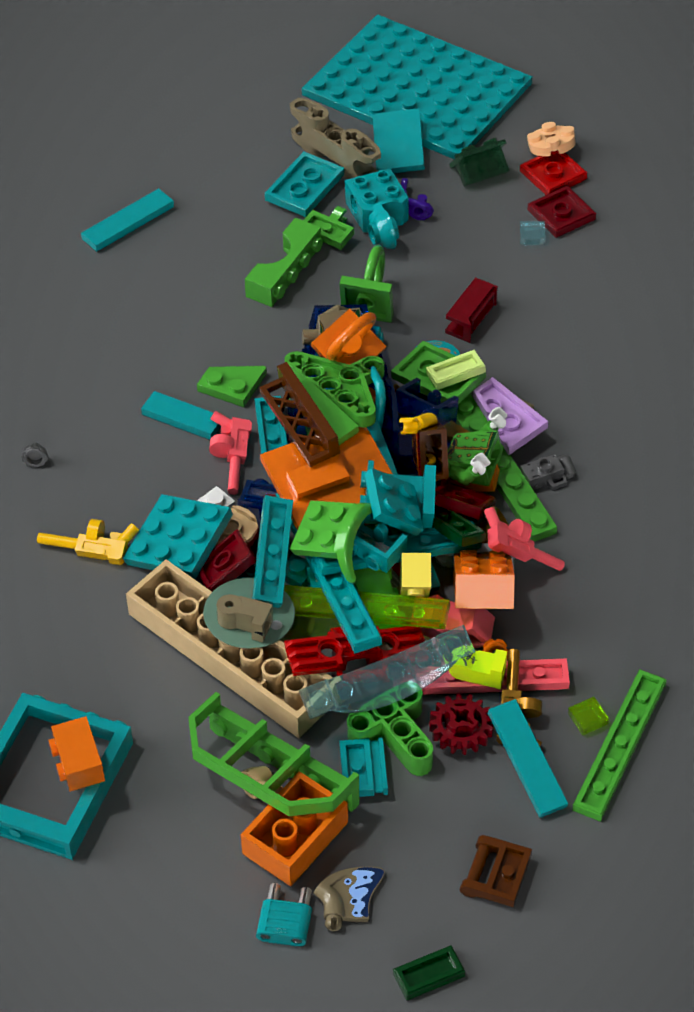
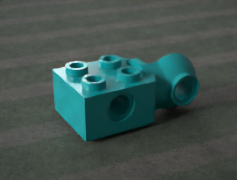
M388 168L345 180V201L361 230L369 233L373 245L379 244L387 249H395L397 239L399 238L398 226L403 225L409 220L408 196L392 170Z

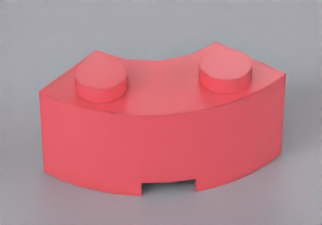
M436 594L415 603L411 625H420L422 634L429 637L432 643L440 645L441 640L457 643L458 646L479 648L483 647V644L491 639L495 616L486 609L455 608V602L446 600Z

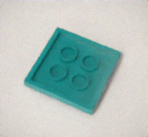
M161 494L125 553L123 560L129 566L154 570L167 559L190 577L196 579L232 518L233 512L227 506Z

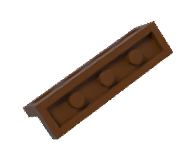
M285 362L278 365L279 379L259 387L260 393L308 465L312 467L340 454L337 434L289 364ZM279 388H283L285 391L283 399L272 397L270 393ZM285 407L297 409L296 417L284 415ZM298 425L309 427L311 429L309 435L297 434L295 431ZM311 444L324 448V451L311 456L308 450Z

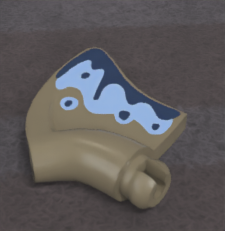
M379 867L348 868L329 875L317 886L314 894L323 902L324 919L326 920L325 927L328 930H340L343 921H369V902L383 879L384 870Z

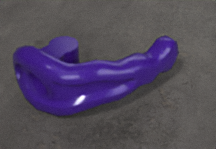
M403 178L401 186L407 194L408 179ZM420 194L417 199L408 197L409 216L416 220H426L432 216L434 209L432 205L427 203L426 195Z

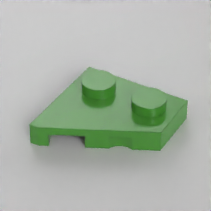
M209 367L197 383V391L244 408L267 375V367Z

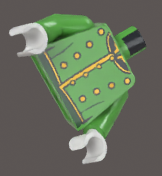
M496 407L489 414L491 421H488L480 430L454 435L448 448L449 478L456 480L464 486L470 483L490 486L496 465L499 463L503 452L498 430L506 426L505 418H507V413L502 408Z

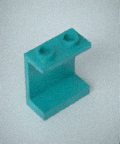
M368 460L367 471L374 468V461ZM425 465L423 476L389 474L414 485L423 528L432 529L435 514L436 465ZM362 471L360 488H366L365 495H360V503H370L364 475L367 471ZM372 513L364 520L365 524L382 523L374 520Z

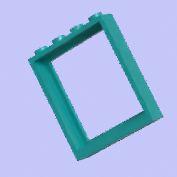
M22 692L0 731V766L28 716L54 724H61L87 716L92 735L110 741L101 758L105 781L85 788L66 825L0 804V836L73 860L133 745L131 726L119 720L112 721L102 718L93 712L86 713L74 709L65 703H54L42 696H32Z

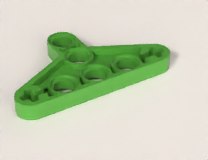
M299 351L290 352L285 356V362L289 364L300 382L308 378L359 427H369L376 422V408L368 387L373 381L371 369L367 368L375 366L381 378H383L384 360L382 358L368 356L349 365Z

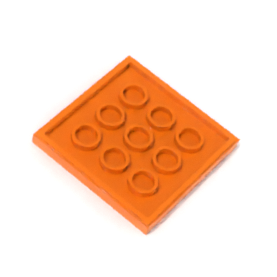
M359 427V433L339 445L340 454L338 455L350 476L349 481L297 499L286 478L287 471L308 465L294 442L260 454V460L280 498L293 500L291 519L297 530L311 500L360 503V495H365L366 488H360L362 471H367L368 460L374 461V469L383 473L393 474L367 427ZM311 444L308 451L313 456L324 451V448Z

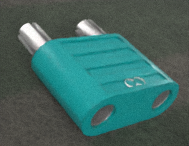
M275 883L270 884L268 898L262 903L256 938L263 942L304 946L307 941L312 907L309 906L312 890L307 887L306 892V887L301 888L298 903L278 900L281 886L276 883L275 888Z

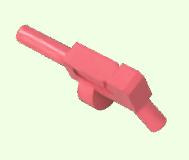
M215 411L211 420L221 426V434L211 437L209 451L213 456L227 458V462H230L228 493L236 495L239 491L241 464L244 465L247 456V444L252 429V422L232 417L231 420Z
M494 507L484 510L490 529H488V546L490 549L498 553L502 551L523 562L534 559L558 571L564 568L565 563L563 560L534 547V541L530 539L532 527L529 523L521 519H515L508 526L499 520Z

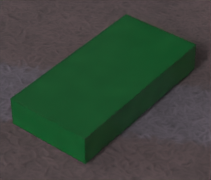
M452 945L394 968L393 975L406 1001L465 977V970Z

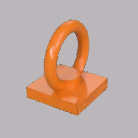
M348 309L312 341L310 345L321 357L349 365L368 356L378 357L387 347L371 331L376 322V315L373 312H367L358 317L351 309Z

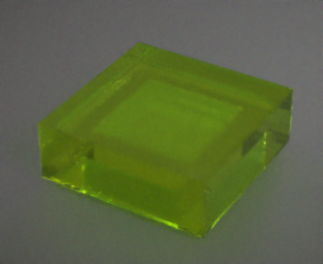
M595 697L568 707V714L582 735L609 724V717Z

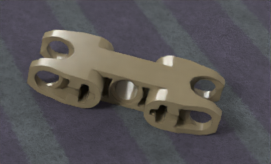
M297 98L290 103L291 114L299 121L298 125L291 128V135L293 140L306 152L317 157L327 156L341 167H344L343 177L346 179L378 171L372 164L381 158V151L367 135L357 129H342L329 120L328 110L319 103L305 98ZM305 106L308 108V111L304 112L297 109V107ZM369 151L374 152V154L368 155Z

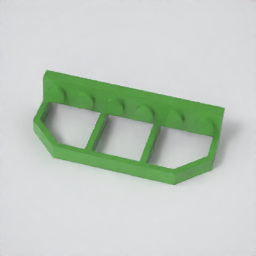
M215 692L189 716L193 759L287 816L333 812L343 801L348 803V810L351 812L359 805V774L353 772L347 778L312 758L309 745L304 744L300 749H297L267 732V721L261 719L255 725L222 706L219 693ZM208 716L210 729L216 735L223 736L235 743L221 759L198 747L196 727ZM247 751L259 757L262 762L271 764L279 769L264 785L232 767ZM300 771L333 794L330 797L289 801L275 791L289 777L293 778Z

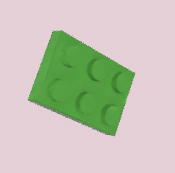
M422 341L391 370V377L454 409L486 378V372L437 390L427 375L426 367L453 358L455 355Z

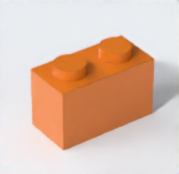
M87 716L51 726L53 738L49 739L48 742L52 756H59L61 762L56 764L60 782L66 780L70 792L104 782L102 762Z

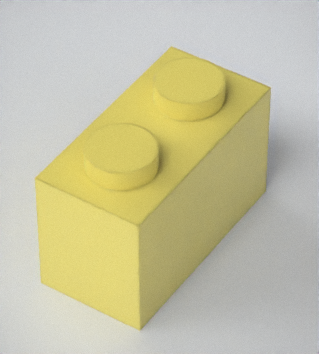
M402 553L400 560V598H406V602L409 603L421 602L423 598L429 597L431 590V553Z

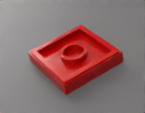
M558 150L552 151L551 156H537L520 165V172L545 195L565 186L572 187L586 180L588 174L566 153L559 154Z

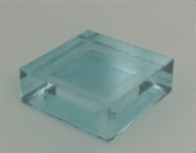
M520 221V245H545V221Z

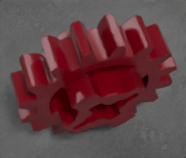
M459 693L456 695V700L446 696L445 704L437 702L436 711H431L429 732H432V740H440L441 749L447 746L451 747V754H454L457 749H461L462 754L466 755L469 748L475 753L478 752L479 744L486 747L488 745V738L493 736L494 725L488 715L490 707L483 708L482 699L473 702L472 695L470 694L466 699H462ZM477 719H479L481 727L478 726ZM443 721L445 722V727H446L447 729H444V727H443V725H442V722H443Z

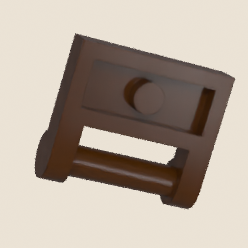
M481 835L478 837L475 845L477 852L467 879L462 881L459 890L467 897H481L514 907L532 856V849ZM492 852L497 853L487 884L479 882L488 855Z

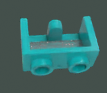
M363 520L354 540L352 556L357 555L364 559L366 565L372 570L377 571L380 569L387 573L399 560L401 554L406 553L408 536L402 534L394 543L388 539V528L385 524L379 523L372 530L364 525Z

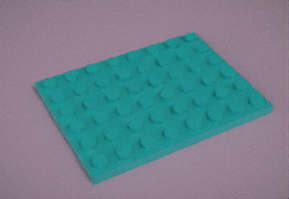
M377 14L302 87V95L373 125L372 114L419 108L423 147L460 162L530 87L533 76Z

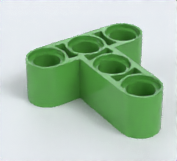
M402 683L349 714L347 718L348 740L369 738L370 741H374L383 737L385 744L404 767L416 776L428 774L433 767V745L414 722L422 713L423 691L417 683Z

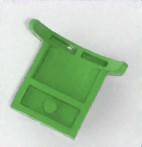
M311 500L290 546V550L295 555L338 559L340 569L346 580L350 583H355L356 576L352 561L354 540L361 523L372 513L371 504Z

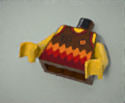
M424 413L412 418H400L399 422H403L404 425L403 431L400 434H412L413 461L419 476H423L425 465H436V482L439 479H448L446 427L438 422L437 416L433 413Z

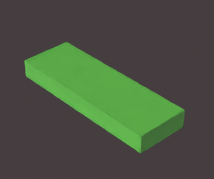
M308 378L301 382L337 434L339 445L359 433V426Z

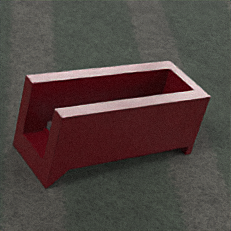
M475 277L446 314V319L450 320L451 323L445 329V333L470 343L471 334L492 307L497 305L498 286Z

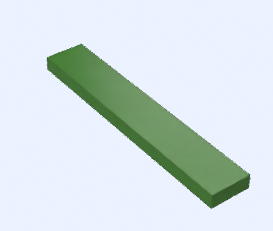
M639 669L578 793L572 811L601 822L660 699L667 679Z

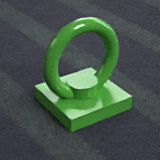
M376 245L372 248L366 264L364 279L341 276L339 283L341 306L348 309L360 308L362 315L367 312H373L376 315L377 321L391 323L394 315L392 284L382 282L385 268V251L381 245Z

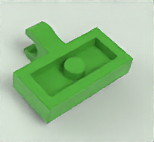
M337 206L329 217L312 210L303 220L321 227L323 242L340 250L354 235V227L345 224L347 218L343 217L347 209Z

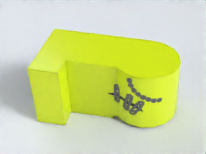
M458 646L454 649L449 673L454 678L501 690L506 672L508 651L496 649L495 653L480 650L476 651L468 646Z

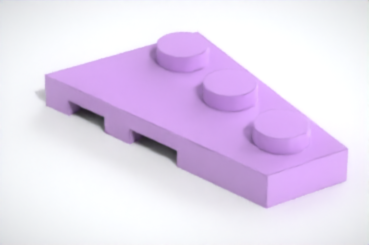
M493 377L473 390V398L487 421H491L489 414L496 407L502 408L507 413V418H505L506 426L499 429L498 432L501 444L508 455L548 428V421Z

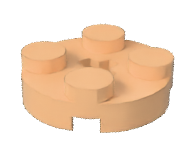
M555 122L542 124L541 129L527 135L530 152L537 156H551L552 151L558 150L559 154L571 150L576 143L574 127L556 126Z

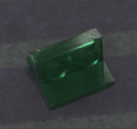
M493 138L483 142V146L478 148L475 145L465 147L461 150V153L454 156L455 159L449 165L450 168L457 167L464 187L510 171L502 151V147L507 144L506 140L497 141V138Z

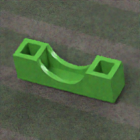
M294 218L283 232V249L287 255L274 263L256 264L245 278L246 297L270 307L278 299H281L288 286L296 281L300 271L308 266L312 256L321 250L323 245L321 227Z

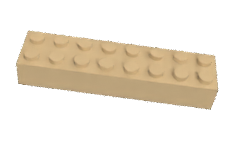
M167 559L126 593L129 615L297 738H300L338 702L337 680L329 674L318 673L293 676L285 646L281 640L268 646L248 649L234 647L217 639L207 628L203 615L205 602L212 591Z

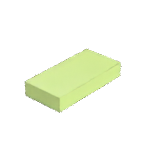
M472 350L426 367V372L436 389L440 390L486 372V368L476 351Z

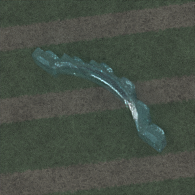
M462 625L375 663L299 690V694L310 719L330 711L358 713L378 709L405 699L425 688L447 672L457 660L474 654L475 649L465 626Z

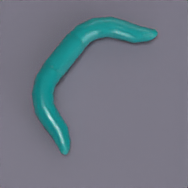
M372 366L371 378L375 386L376 418L380 429H382L386 406V389L376 367Z

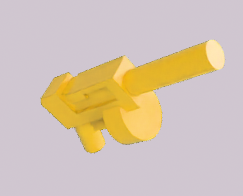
M91 519L88 523L86 535L79 534L78 538L39 532L37 543L75 549L77 556L109 560L110 564L122 565L124 563L123 557L128 550L127 544L139 532V529L131 523L123 533L111 532L110 538H104V521Z

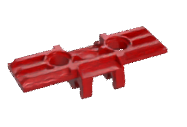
M420 625L379 629V626H376L382 637V642H388L393 646L390 650H384L377 646L354 654L341 627L330 628L326 636L284 641L293 676L331 672L332 677L337 680L338 689L344 688V685L374 681L389 683L390 673L388 665L429 660L430 654ZM323 649H332V657L323 655L321 651ZM365 658L368 668L375 669L343 673L346 670L347 661Z

